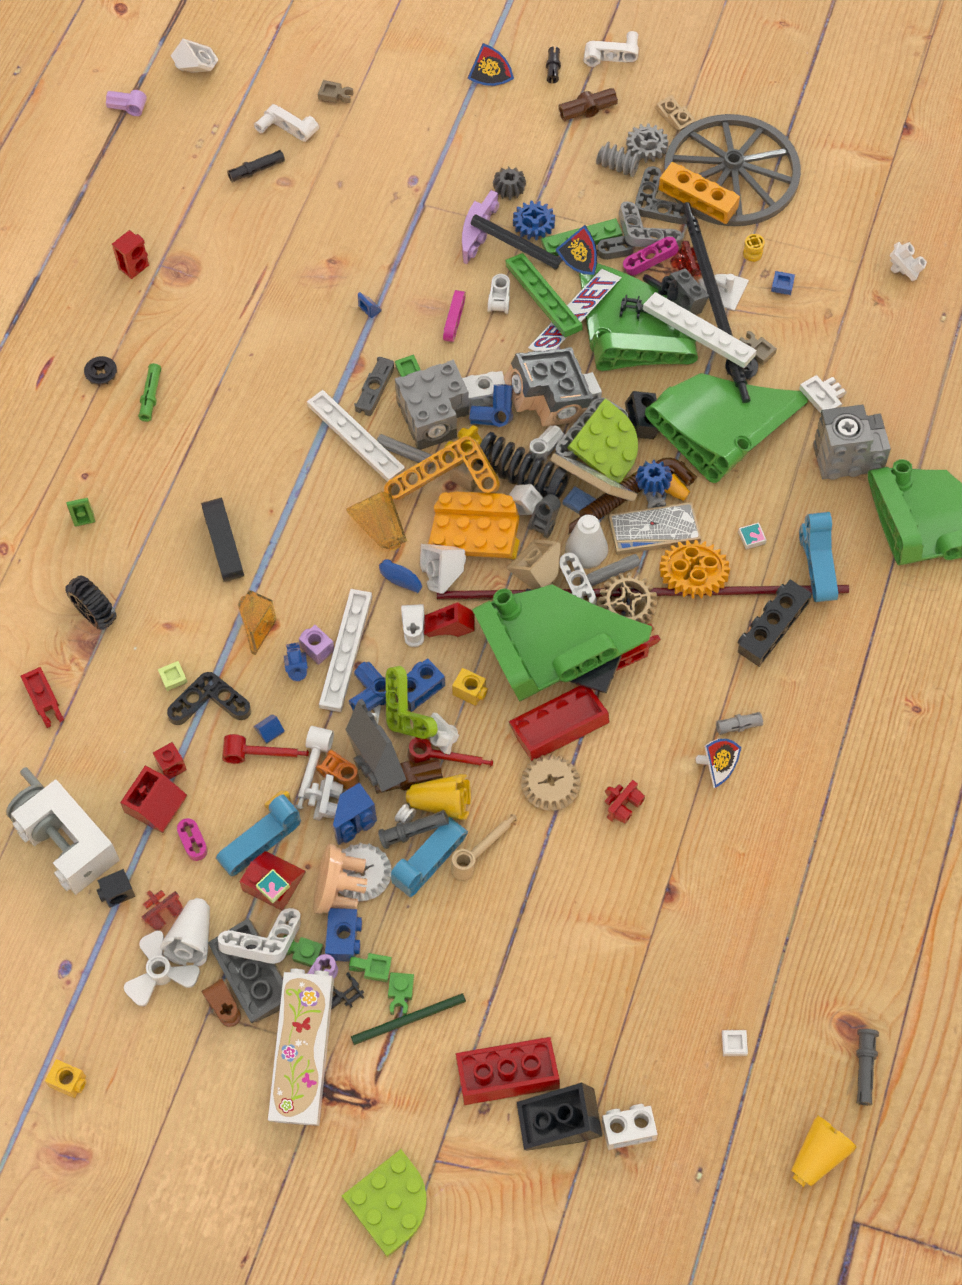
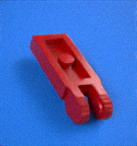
M41 666L21 675L20 677L38 715H41L46 728L51 727V722L45 712L54 709L55 716L59 722L64 721L58 708L59 704Z

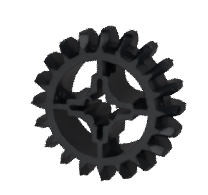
M77 576L65 586L67 597L74 607L97 629L104 630L117 619V613L112 603H110L98 586L85 576Z

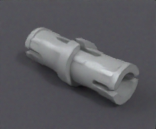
M760 712L749 715L738 714L730 719L716 721V729L719 735L732 731L743 732L751 727L763 726V718Z

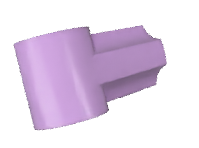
M133 90L130 94L108 91L106 106L107 108L126 110L132 116H140L147 96L139 90Z

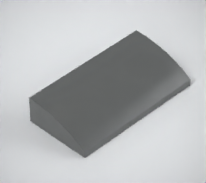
M249 918L229 929V931L260 936ZM218 936L208 942L251 1023L280 1011L283 976L276 964L222 953L218 947ZM248 945V946H246L245 948H247V949H255L257 946H256V945Z

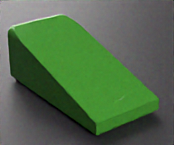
M88 498L66 502L74 526L96 522L94 511Z

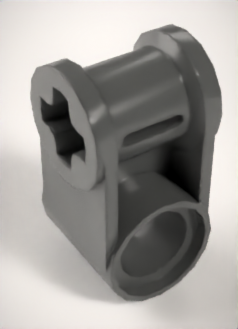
M549 494L536 504L528 524L529 530L534 529L544 534L546 538L551 535L561 505L558 497Z

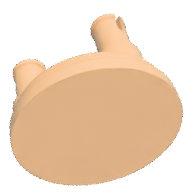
M334 844L326 846L316 881L313 903L314 913H328L330 908L357 909L358 899L338 896V892H343L345 889L362 894L365 893L366 887L357 886V884L367 885V879L348 876L347 873L343 872V869L363 874L366 859L346 856V853L341 852V849L337 848Z

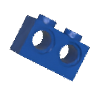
M428 658L423 662L415 664L412 671L407 674V688L415 689L413 692H408V709L411 712L446 686L445 676ZM424 675L432 676L430 679L422 678Z

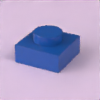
M775 271L771 292L791 295L795 274Z

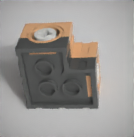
M572 347L516 353L504 376L505 383L513 385L512 400L517 412L536 410L543 427L575 423L587 410L593 399L586 379L582 375L577 358L574 356Z

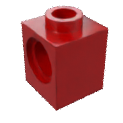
M173 742L153 752L156 764L162 774L169 780L187 770L184 760Z

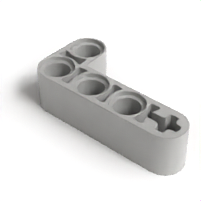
M597 398L591 403L557 443L555 454L574 460L578 458L572 451H568L567 447L605 398ZM611 402L628 417L627 412L623 408Z

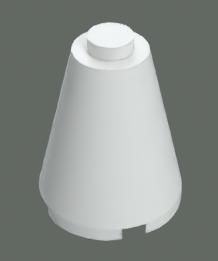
M584 515L578 520L565 545V553L575 554L584 569L597 567L608 554L606 538L599 520L593 515Z
M200 898L189 900L162 941L160 949L164 950L163 955L168 960L186 966L187 962L194 963L193 965L201 966L206 962L208 956L210 907L205 900Z

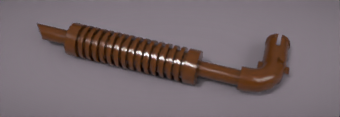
M668 457L656 461L657 464L663 461L664 467L669 466L670 471L675 473L687 486H690V483H694L697 478L685 466V463L678 459ZM637 471L619 483L637 494L642 490H639L638 483L636 482ZM604 493L579 511L580 517L569 524L568 535L572 533L582 516L593 515L599 520L625 503L627 499Z

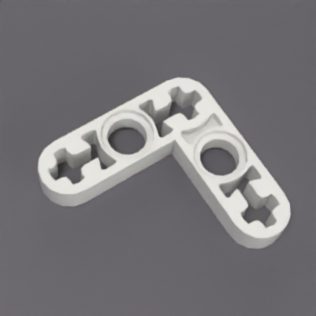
M565 553L561 556L559 563L572 594L581 599L587 595L589 602L596 605L595 593L578 557L573 553ZM569 560L572 562L573 567L575 569V571L571 572L569 566L567 565V561ZM576 577L584 579V582L579 586L572 584L573 579Z
M293 908L281 911L267 938L236 931H224L218 936L219 950L222 953L272 964L279 963L285 958L300 928V912ZM281 933H285L288 935L284 938L277 937V935ZM248 945H256V946H257L255 949H247V948H245V947L248 946Z

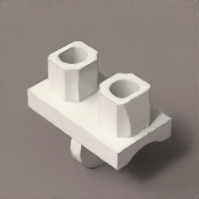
M900 242L894 244V250L890 254V261L893 263L891 271L893 273L900 271L903 275L906 274L911 281L917 279L919 272L925 268L927 262L921 256L916 259L912 257L915 250L910 242L903 245Z
M432 713L431 717L436 721L438 731L434 737L430 738L431 743L434 746H438L445 754H450L452 744L459 737L458 730L455 726L449 725L438 713Z
M327 774L325 780L321 781L319 790V784L313 783L312 788L305 789L303 794L305 798L309 799V806H315L317 801L313 819L319 821L322 817L335 818L338 804L328 802L329 796L338 799L343 789L342 784L333 781V776Z

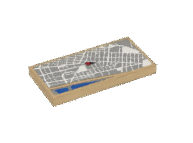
M553 453L550 460L556 465L607 494L635 501L637 493L580 461Z
M692 502L609 514L608 516L617 555L671 547V545L678 546V542L685 545L686 540H689L691 544L695 540L701 542V535Z

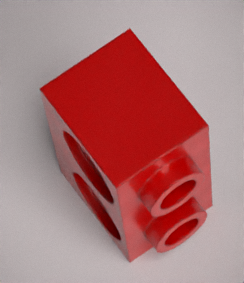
M128 230L112 243L118 269L133 279L149 266L144 239L139 234H134L131 230Z

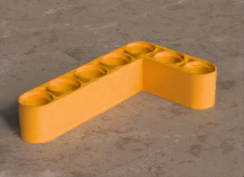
M465 436L389 480L384 486V492L391 499H403L464 462L481 491L496 493L500 488V481L479 443L475 439ZM471 441L473 444L472 450L465 452L464 444ZM449 452H453L455 456L451 463H447L445 460ZM477 460H482L483 468L476 471L474 463ZM430 463L436 464V471L433 474H429L427 471ZM416 473L418 481L416 484L411 485L409 478L412 474ZM488 478H492L494 481L491 489H486L484 486V482ZM398 484L400 491L394 496L391 488L393 485Z

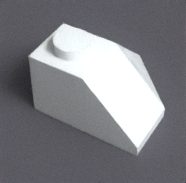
M186 39L181 40L171 55L175 66L179 70L192 73L211 71L218 61L210 47Z
M421 544L420 567L422 572H426L429 578L427 586L431 591L444 593L464 571V564L466 562L465 550L453 546Z

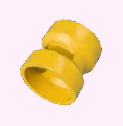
M750 234L746 237L743 249V256L746 260L756 262L762 258L765 240L761 235Z

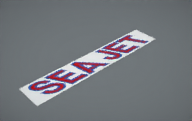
M601 269L567 306L581 322L622 277ZM551 322L528 348L534 351L556 349L566 338Z

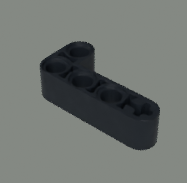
M222 497L202 502L203 514L223 582L244 577Z

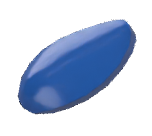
M385 559L379 564L380 573L389 582L419 593L422 589L421 581L411 570L395 564L389 559Z

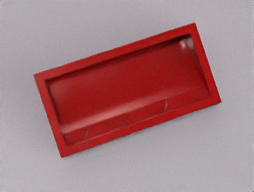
M581 685L509 721L511 729L531 762L534 758L538 759L542 755L545 756L610 723L609 712L593 690Z

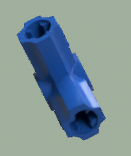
M495 384L493 388V407L472 405L469 416L470 424L495 425L498 427L509 424L513 420V385ZM499 411H502V412L505 413V415H506V420H505V422H502V421L499 420V418H498V413H499Z
M363 662L358 665L354 675L366 689L349 700L352 710L354 711L360 699H363L368 711H371L378 705H386V691L378 692L379 690H386V678L370 662Z

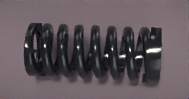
M489 432L484 437L480 447L494 472L498 473L499 478L507 479L510 484H532L543 498L546 495L552 494L560 500L570 480L571 473L559 466L554 472L549 486L544 488L554 469V463L550 461L545 465L538 483L534 486V481L544 465V457L540 456L536 459L528 478L524 481V477L534 461V452H528L524 457V447H519L514 453V442H509L504 448L506 442L504 437H499L496 442L497 436L494 432ZM501 454L499 463L495 466V462ZM511 459L510 464H509V467H508V469L505 471V466L507 465V463H508L509 460ZM477 460L475 462L483 466L482 460ZM521 463L518 474L514 476L516 469ZM560 483H563L562 486H561V488H560V490H559L558 493L556 494V491H557V489H558Z

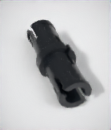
M554 46L548 49V60L546 62V68L548 69L547 81L551 83L552 77L553 83L559 81V69L561 68L559 60L560 49L556 47L554 53Z

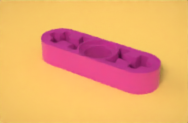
M665 237L625 258L623 267L626 273L631 276L637 275L674 256L679 250L676 239L674 237ZM655 253L653 258L646 259L649 254Z
M454 291L444 327V341H455L465 304V291Z

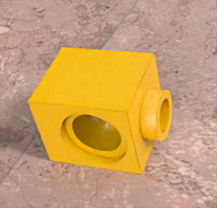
M464 668L461 669L452 685L453 696L475 706L479 700H484L488 692L486 678ZM475 686L476 689L468 690L467 687Z
M56 1059L45 1082L50 1088L76 1098L77 1094L81 1093L86 1085V1075L82 1070ZM73 1075V1080L69 1084H62L66 1076Z

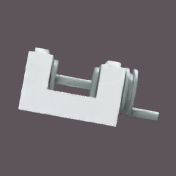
M25 767L20 771V774L31 786L21 791L12 799L6 809V815L11 819L13 826L18 831V835L25 843L30 841L35 847L41 841L51 837L63 851L58 859L53 862L56 868L54 874L66 891L71 889L77 895L120 861L110 840L57 780L44 787L32 772ZM62 828L74 844L70 846L58 830Z

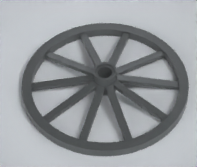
M737 114L714 115L695 121L685 127L669 145L664 163V171L671 162L719 164L699 174L706 179L723 171L716 182L721 187L728 176L732 177L733 192L740 196L736 215H733L727 224L692 207L695 217L723 226L753 225L776 216L794 198L801 175L798 154L790 140L782 132L762 120ZM729 125L756 130L739 150L734 149ZM722 126L728 151H723L699 135L698 132L707 128ZM762 133L773 139L782 148L744 156ZM691 137L719 157L675 154L679 147ZM787 155L792 169V177L748 162ZM746 170L788 183L790 186L785 194L775 203ZM739 175L767 203L768 208L743 215ZM675 199L677 203L684 204L683 202Z

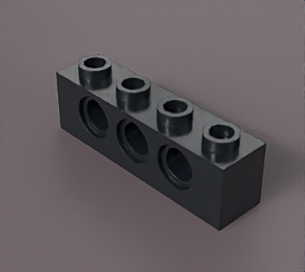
M791 579L786 585L782 584L778 588L776 598L766 603L763 608L764 613L761 617L757 616L752 621L750 631L747 634L744 632L737 642L739 644L738 653L758 667L762 665L810 603L812 593ZM788 603L791 607L783 608L781 604ZM774 619L778 621V623L773 625L770 624L768 620ZM761 635L765 637V640L758 641L755 637Z

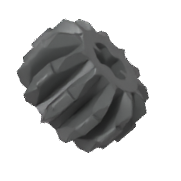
M508 166L506 170L501 168L500 172L495 173L493 187L495 192L501 195L502 199L508 197L511 200L513 196L518 198L519 194L524 193L526 179L523 171H518L517 167L511 169Z

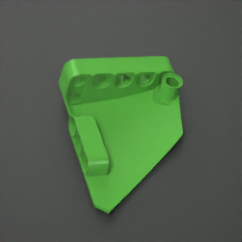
M904 459L895 461L893 468L883 467L868 471V481L878 517L897 565L900 566L943 557L946 560L962 558V483L947 470L912 469V464Z
M553 584L517 594H512L509 589H500L494 594L493 601L490 602L489 600L472 609L519 702L559 681H572L645 643L650 639L652 626L599 607Z

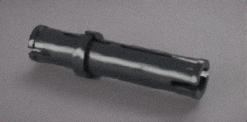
M278 150L254 161L244 162L241 166L228 170L227 174L233 183L244 177H252L256 172L284 162L285 157L283 152Z

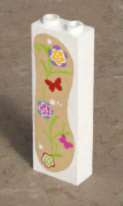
M291 969L290 972H284L268 1121L312 1126H319L334 986V978L329 976L327 971H314V974H305V970Z

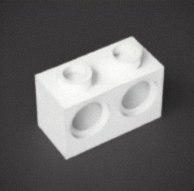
M637 1104L631 1106L630 1110L622 1112L620 1109H612L602 1116L601 1122L608 1150L656 1141L658 1134L651 1106L644 1107V1104ZM642 1118L647 1122V1126L639 1128L635 1125L634 1121ZM613 1123H619L624 1130L620 1133H615L611 1130L610 1126Z

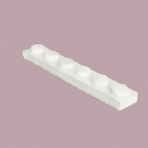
M656 292L643 304L644 311L743 368L756 356L757 350Z
M324 390L307 401L308 407L387 482L405 471V467Z
M350 590L319 702V708L342 711L372 600L371 592Z

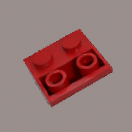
M145 765L120 804L124 813L163 833L187 798V794L165 775Z

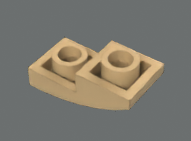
M672 95L658 102L655 106L662 117L678 131L695 122V119L686 107L683 106L681 108Z

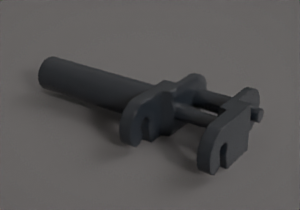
M648 274L643 276V281L658 289V294L661 296L668 295L667 299L670 301L677 300L678 282L676 280L671 281L669 276H665L662 282Z
M625 295V298L622 299L619 317H622L623 311L626 308L636 309L638 320L640 312L648 313L643 310L642 300H639L640 296L634 299L627 298L628 296ZM627 302L637 303L636 306L626 305Z
M349 972L346 973V976L352 982V986L345 992H339L333 986L335 996L332 997L331 1010L343 1000L346 1002L344 1003L345 1006L352 1008L351 1003L359 997L364 998V991L359 990L358 982L354 977H351ZM354 989L357 993L348 999L345 995Z

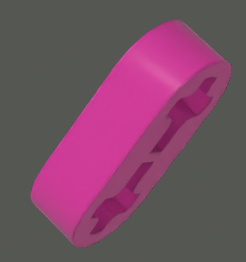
M189 818L181 820L177 825V832L188 857L193 861L204 859L208 850L197 823ZM189 826V828H192L193 836L188 837L184 827ZM194 842L200 848V852L197 854L193 851L192 843Z

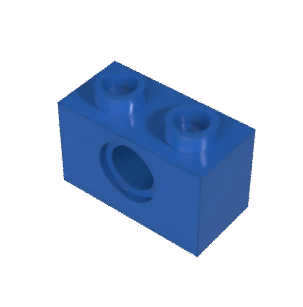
M330 908L328 912L325 954L331 955L335 961L350 962L351 957H355V954H360V940H357V931H362V917H358L357 909ZM343 931L350 933L348 938L341 939L338 937Z

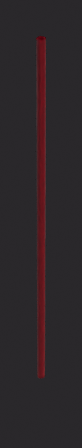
M800 585L812 593L811 585ZM837 585L838 593H849V585ZM726 586L724 588L719 587V593L712 591V595L776 594L780 586ZM606 588L593 589L595 596L603 597L600 594V590ZM621 588L614 591L611 597H621ZM629 588L632 593H640L642 595L637 589ZM653 588L650 591L656 592L657 596H683L681 591L675 594V588ZM562 589L572 594L571 589ZM498 590L445 591L444 593H437V600L493 599L494 594ZM510 590V591L512 592V594H517V593L525 592L526 590Z

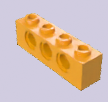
M674 162L670 163L659 179L660 191L683 203L690 202L691 207L724 224L728 223L739 207L740 196L735 192L729 191L719 186L716 182H711L700 174L693 173L684 166Z

